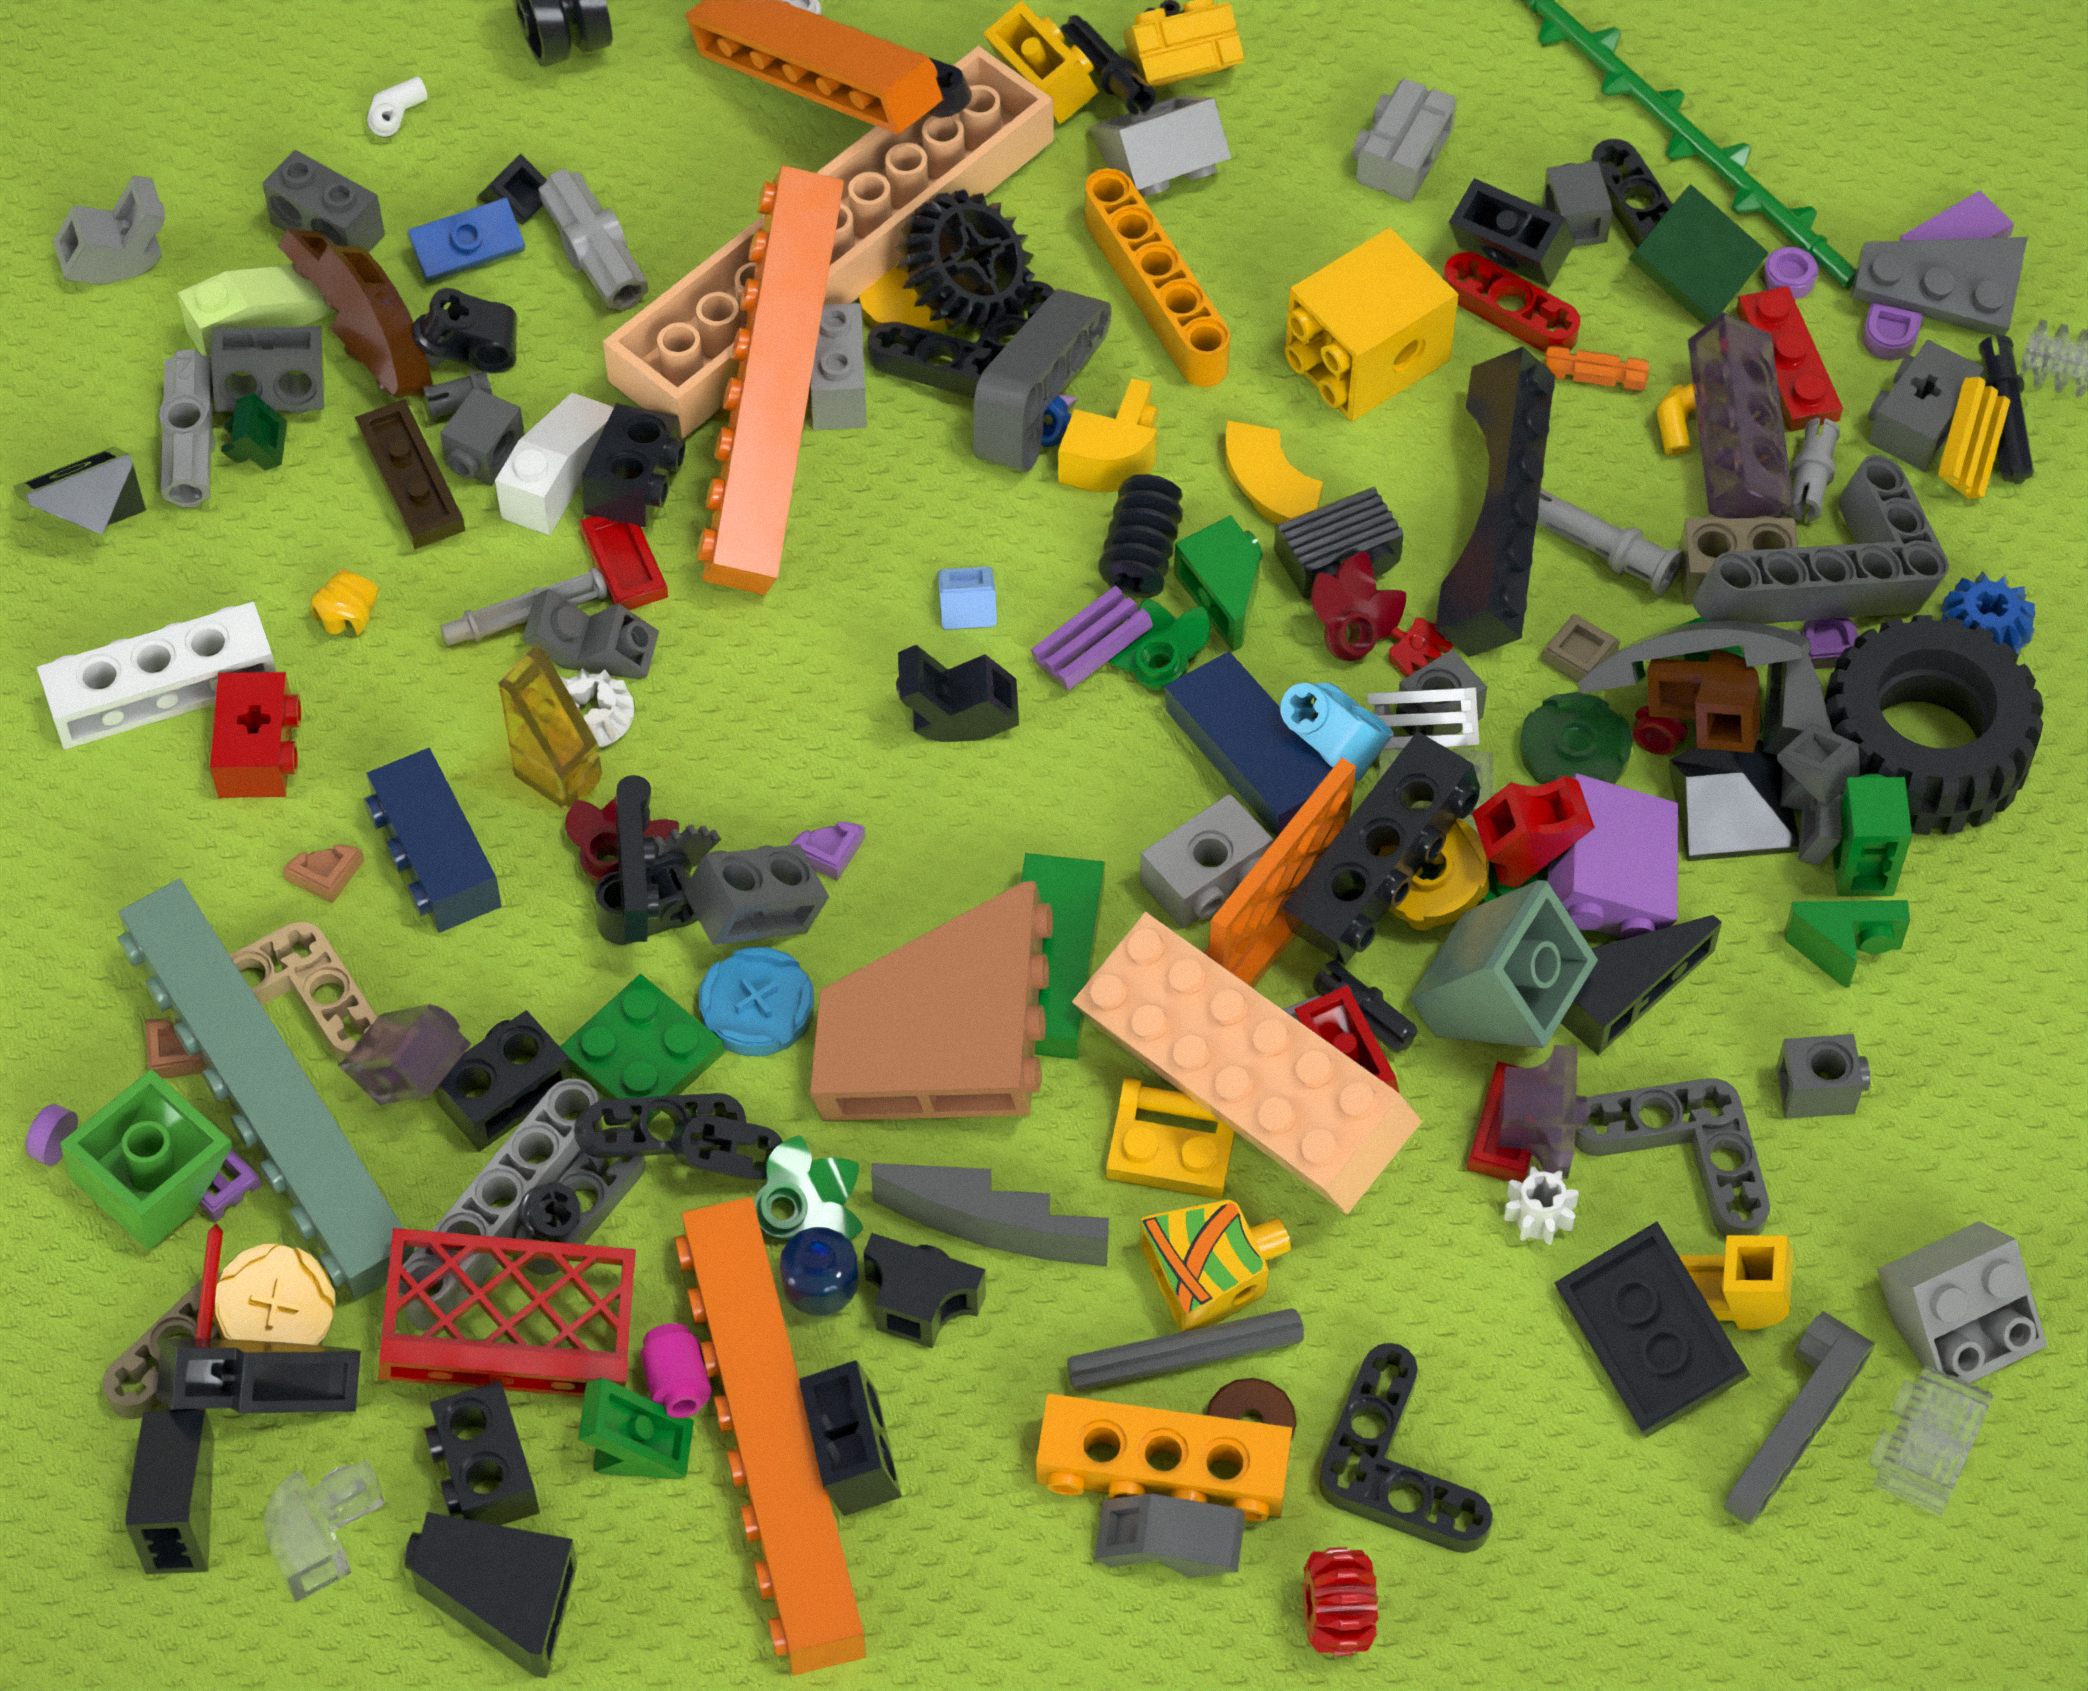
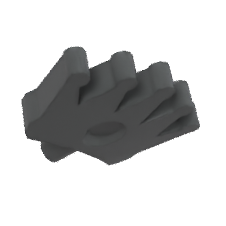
M689 825L681 834L678 829H673L664 841L661 836L654 839L655 858L670 852H683L688 855L692 866L695 867L703 859L704 855L720 842L721 838L716 830L709 832L706 826H701L696 830L694 825Z

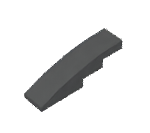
M1788 629L1789 631H1792V632H1795V633L1801 635V634H1800V631L1793 630V629ZM1809 654L1802 659L1768 664L1762 752L1777 755L1812 723L1833 732L1821 685ZM1783 767L1780 806L1801 810L1798 860L1820 865L1841 841V794L1830 804L1825 805L1810 794Z
M872 1163L873 1201L926 1227L984 1247L1043 1260L1107 1266L1109 1218L1050 1215V1193L992 1190V1169Z

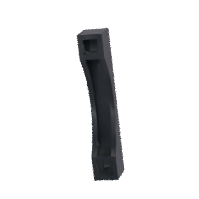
M1523 346L1471 367L1466 410L1477 420L1486 439L1489 455L1488 486L1483 508L1473 534L1457 563L1441 584L1435 630L1468 657L1522 639L1530 569L1533 562L1532 553L1536 522L1538 520L1541 483L1544 475V459L1549 433L1551 404L1555 389V375Z

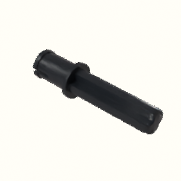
M1079 15L1069 16L1067 23L1060 27V31L1064 35L1065 41L1071 47L1076 45L1089 59L1094 67L1093 71L1100 77L1099 82L1102 89L1107 94L1116 95L1131 114L1139 115V109L1132 102L1141 109L1142 113L1147 112L1155 102L1156 93L1151 85L1147 84L1138 75L1135 63L1130 58L1120 57L1098 32Z
M1996 335L1999 355L1994 353L1991 337L1981 341L1978 350L1981 355L1982 365L1985 368V387L1993 386L1998 390L1997 396H2005L2010 400L1997 449L2001 477L2004 481L2021 484L2024 483L2025 479L2032 477L2034 473L2021 398L2025 384L2023 378L2017 375L2012 339L2008 336Z

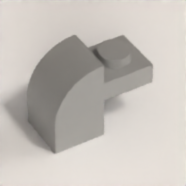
M133 175L112 211L73 205L53 239L65 280L92 284H110L140 276L160 260L162 254L155 233H158L163 226L165 210L163 204L159 201L152 178Z

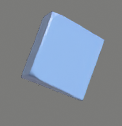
M990 566L940 569L938 571L941 622L944 629L980 628L996 625L995 584L993 570Z

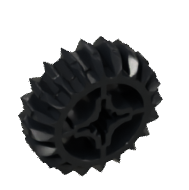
M963 189L954 191L952 194L947 192L937 194L929 200V203L924 202L914 210V214L911 215L912 218L907 220L901 229L904 237L900 239L899 244L895 247L905 256L900 260L896 268L909 275V279L906 280L902 289H914L919 296L914 307L927 305L930 308V321H939L944 318L948 331L957 330L962 327L966 334L977 332L980 329L985 330L993 317L998 319V321L1004 319V305L1007 306L1008 314H1013L1015 309L1020 308L1017 297L1024 299V301L1026 300L1030 292L1024 283L1030 282L1035 276L1026 267L1030 264L1034 254L1023 250L1022 244L1028 235L1015 232L1012 226L1016 217L1004 218L1001 215V202L991 203L987 206L984 193L973 194L969 197L966 190Z

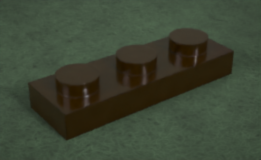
M404 399L356 416L357 431L414 549L466 531L463 516L406 400Z

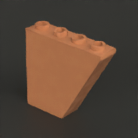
M1035 881L1022 882L820 990L810 1095L823 1121L1030 1115L1032 1093H1039L1042 1084L1041 1063L1039 1057H1035L1036 1041L1044 1040L1046 1029L1044 1008L1042 1005H1038L1039 989H1047L1049 985L1048 957L1046 954H1042L1043 938H1051L1053 932L1050 903H1042Z

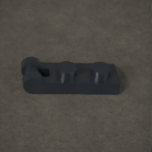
M630 775L621 779L617 784L616 790L617 808L615 824L624 943L647 942L648 919L659 918L658 884H647L646 870H655L654 835L643 836L650 823L649 804L651 800V786L645 778L637 775Z

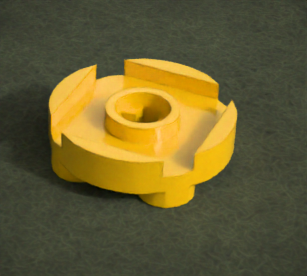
M1457 819L1446 834V841L1441 852L1432 861L1434 865L1443 862L1447 865L1441 871V876L1434 880L1420 879L1418 876L1423 873L1421 866L1412 878L1411 889L1404 901L1395 908L1390 907L1388 910L1396 917L1407 921L1412 928L1428 930L1434 926L1446 925L1459 920L1464 911L1476 907L1479 901L1486 897L1490 886L1488 879L1489 861L1477 832L1466 822ZM1385 845L1380 848L1381 851L1378 856H1388L1395 852L1398 846Z

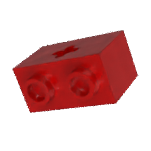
M286 672L218 673L210 770L218 798L286 797L288 775H296L298 768L296 741H290L291 728L300 727L301 725L300 695L291 694Z

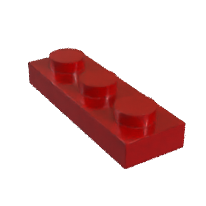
M1789 286L1739 296L1736 311L1789 432L1805 429L1806 424L1815 418H1820L1819 426L1824 425L1825 419L1833 422L1840 421L1843 411L1842 404Z

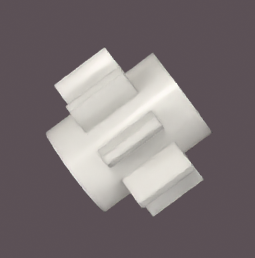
M1534 1166L1530 1168L1529 1176L1523 1183L1517 1180H1510L1507 1197L1511 1201L1505 1206L1504 1220L1517 1222L1521 1230V1240L1524 1241L1528 1237L1544 1239L1547 1245L1552 1244L1553 1236L1559 1227L1565 1231H1572L1576 1215L1571 1210L1577 1205L1579 1192L1573 1189L1566 1190L1561 1180L1563 1172L1560 1170L1552 1174L1549 1172H1539Z

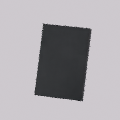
M1658 1221L1554 1282L1646 1438L1751 1376Z

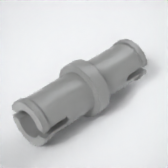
M1820 418L1812 419L1806 424L1802 451L1793 461L1791 473L1795 480L1791 497L1788 500L1787 511L1797 520H1803L1807 503L1810 504L1807 516L1808 521L1816 520L1821 516L1826 486L1834 479L1836 466L1832 459L1836 442L1839 439L1840 429L1835 422L1829 419L1824 420L1820 436L1817 435Z

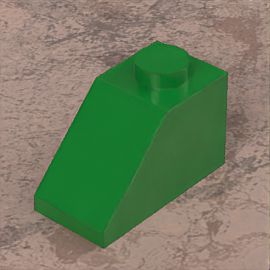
M1229 515L1175 543L1174 576L1197 606L1205 607L1210 623L1234 652L1243 646L1259 584L1260 560L1263 558V553L1254 534L1249 530L1243 531L1234 518Z

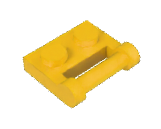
M1125 1077L1106 1166V1179L1222 1199L1235 1131L1182 1092L1142 1086V1079ZM1138 1109L1218 1122L1216 1134L1136 1120Z

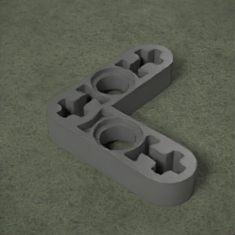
M1718 1078L1699 1079L1594 1095L1583 1099L1576 1105L1570 1125V1137L1574 1145L1582 1152L1592 1156H1604L1691 1142L1713 1223L1717 1231L1725 1238L1727 1235H1760L1763 1232L1770 1212L1769 1198L1740 1097L1736 1089L1728 1082ZM1705 1100H1712L1716 1108H1723L1721 1116H1712L1709 1109L1702 1108L1703 1102ZM1681 1103L1685 1104L1684 1114L1690 1113L1686 1123L1682 1121L1683 1106ZM1648 1106H1658L1669 1113L1671 1122L1662 1128H1652L1641 1121L1639 1112ZM1624 1111L1628 1112L1627 1126L1629 1131H1625V1120L1620 1121L1621 1114ZM1598 1117L1601 1125L1608 1126L1606 1133L1597 1134L1594 1126H1588L1589 1118ZM1728 1148L1740 1155L1743 1165L1734 1171H1724L1713 1164L1710 1154L1715 1150ZM1741 1187L1739 1197L1742 1208L1745 1211H1752L1748 1221L1741 1220L1738 1212H1731L1734 1202L1733 1189Z

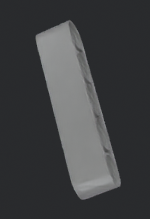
M566 1079L550 1088L432 1231L516 1239L517 1231L522 1224L519 1217V1205L525 1193L537 1185L557 1183L582 1154L583 1150L579 1147L574 1134L576 1120H566L563 1117L572 1112H583L598 1102L599 1099L595 1089L588 1082L580 1079ZM602 1118L593 1124L594 1132L601 1133L603 1131ZM536 1155L550 1157L545 1162L539 1164L526 1162ZM502 1198L514 1200L509 1206L503 1208L490 1206L494 1201ZM417 1248L403 1267L419 1284L443 1264L429 1248ZM445 1250L451 1258L458 1253L452 1250ZM474 1253L462 1262L459 1267L479 1288L499 1263L491 1254ZM448 1273L432 1286L441 1290L430 1298L447 1315L471 1295L451 1273ZM400 1280L399 1291L402 1297L410 1290ZM417 1298L404 1308L408 1320L416 1327L429 1330L437 1323Z

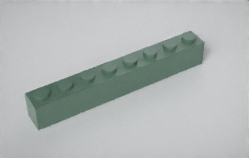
M179 878L119 910L118 914L124 933L117 936V940L123 953L133 967L141 963L144 965L151 977L145 981V985L159 1010L163 1012L171 1008L179 1023L174 1025L173 1029L188 1056L191 1057L196 1053L200 1054L208 1067L201 1071L214 1098L217 1102L226 1098L229 1100L237 1113L231 1116L230 1120L245 1147L249 1148L256 1144L266 1160L259 1163V1166L271 1189L276 1195L285 1190L295 1206L289 1209L288 1212L302 1238L307 1241L315 1237L324 1251V1254L320 1255L318 1260L320 1265L326 1270L333 1287L337 1288L344 1284L354 1301H357L387 1284L393 1228L404 1229L182 880ZM403 1246L402 1266L415 1252L414 1247Z

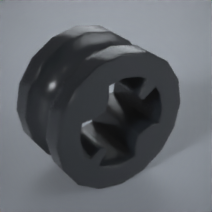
M562 1183L537 1185L529 1189L522 1197L519 1205V1217L523 1227L533 1236L538 1238L562 1236L571 1232L577 1225L580 1217V1202L576 1193L569 1186ZM555 1199L556 1203L553 1210L560 1215L559 1220L545 1223L543 1219L546 1211L540 1206V1202Z

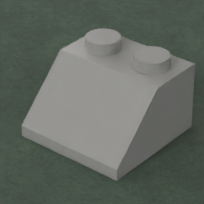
M1180 95L1153 104L1145 113H1142L1141 109H1139V115L1129 112L1088 126L1090 135L1108 167L1124 172L1136 189L1139 190L1141 196L1155 194L1170 188L1168 180L1186 174L1188 180L1217 172L1215 163L1231 158L1216 102L1211 97Z

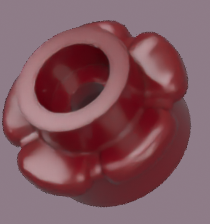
M1649 705L1639 708L1635 714L1637 720L1634 722L1633 737L1635 742L1647 752L1657 755L1669 754L1675 749L1678 741H1684L1687 736V726L1681 722V719L1649 716Z

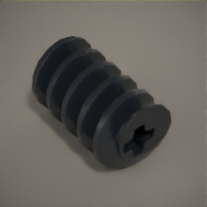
M1138 474L1125 479L1119 487L1118 500L1114 504L1113 518L1109 522L1108 536L1104 541L1098 570L1103 580L1112 588L1117 586L1125 595L1136 598H1152L1158 596L1164 589L1163 577L1169 571L1168 560L1173 556V542L1178 537L1177 525L1183 518V509L1179 504L1182 499V489L1172 481L1160 476Z

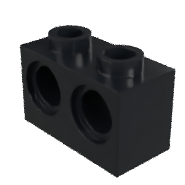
M618 403L615 404L582 474L583 514L646 528L655 507L662 508L665 504L671 472H679L683 464L686 444L684 440L678 439V416Z
M527 1010L512 1020H504L496 1024L487 1033L484 1040L465 1053L460 1052L450 1056L441 1064L438 1071L431 1076L438 1105L479 1152L523 1122L556 1083L566 1079H573L569 1056ZM523 1056L534 1058L525 1064L512 1063L515 1059ZM475 1089L487 1090L486 1093L479 1097L465 1096L468 1092Z
M854 1360L800 1378L799 1383L822 1484L841 1513L847 1516L901 1498L902 1494L878 1393L859 1362Z
M498 1381L430 1402L435 1425L425 1427L424 1431L433 1462L438 1463L446 1460L451 1478L440 1482L449 1515L454 1517L462 1514L463 1519L501 1526L539 1514L535 1488L502 1382ZM477 1426L485 1429L482 1434L473 1439L465 1440L457 1437L463 1429ZM485 1480L501 1482V1485L490 1493L481 1494L473 1491L477 1484Z

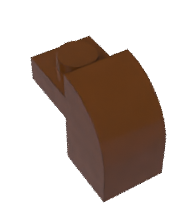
M1718 649L1711 650L1708 662L1664 658L1651 659L1647 670L1649 716L1696 720L1697 748L1754 753L1760 733L1759 676L1754 666L1747 667L1746 660L1741 656Z

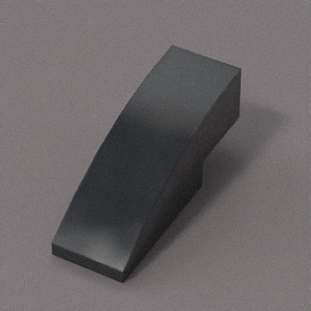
M161 1338L156 1399L171 1409L232 1408L238 1413L356 1412L361 1351L352 1348L273 1341Z

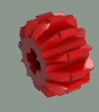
M1329 1547L1327 1551H1312L1303 1568L1304 1582L1302 1583V1606L1305 1616L1304 1626L1307 1628V1640L1317 1653L1349 1656L1353 1655V1652H1367L1377 1636L1376 1623L1379 1620L1377 1611L1379 1597L1376 1591L1377 1577L1373 1574L1372 1561L1368 1555H1365L1363 1550H1347V1547Z

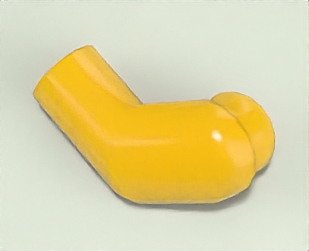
M1690 383L1684 387L1681 384L1673 386L1658 405L1657 418L1666 455L1682 454L1691 449L1686 420L1690 417L1691 412L1702 411L1706 405L1703 389L1697 383Z

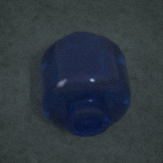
M811 1227L795 1234L787 1241L780 1255L781 1286L786 1299L798 1311L810 1316H827L839 1312L852 1301L859 1282L858 1256L853 1244L841 1232L829 1227Z

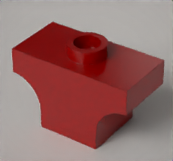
M1563 775L1550 783L1539 786H1524L1510 782L1472 812L1487 860L1493 862L1500 885L1512 888L1519 887L1595 828L1579 780Z

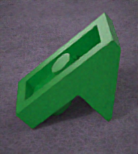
M1908 900L1792 902L1784 930L1785 941L1840 985L1849 988L1857 964L1856 950H1863L1870 954H1880L1902 948L1910 923Z
M601 1377L586 1383L578 1440L596 1448L593 1470L598 1473L681 1479L687 1477L694 1420L688 1417H671L666 1413L665 1406Z

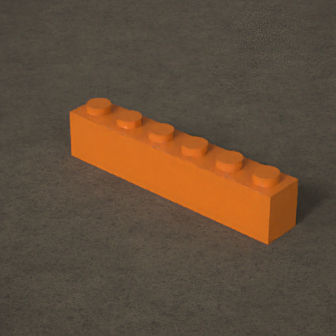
M703 0L685 14L700 56L897 135L901 134L943 101L936 80L937 70L928 56L859 31L854 27L830 20L820 14L793 6L788 2L780 0Z

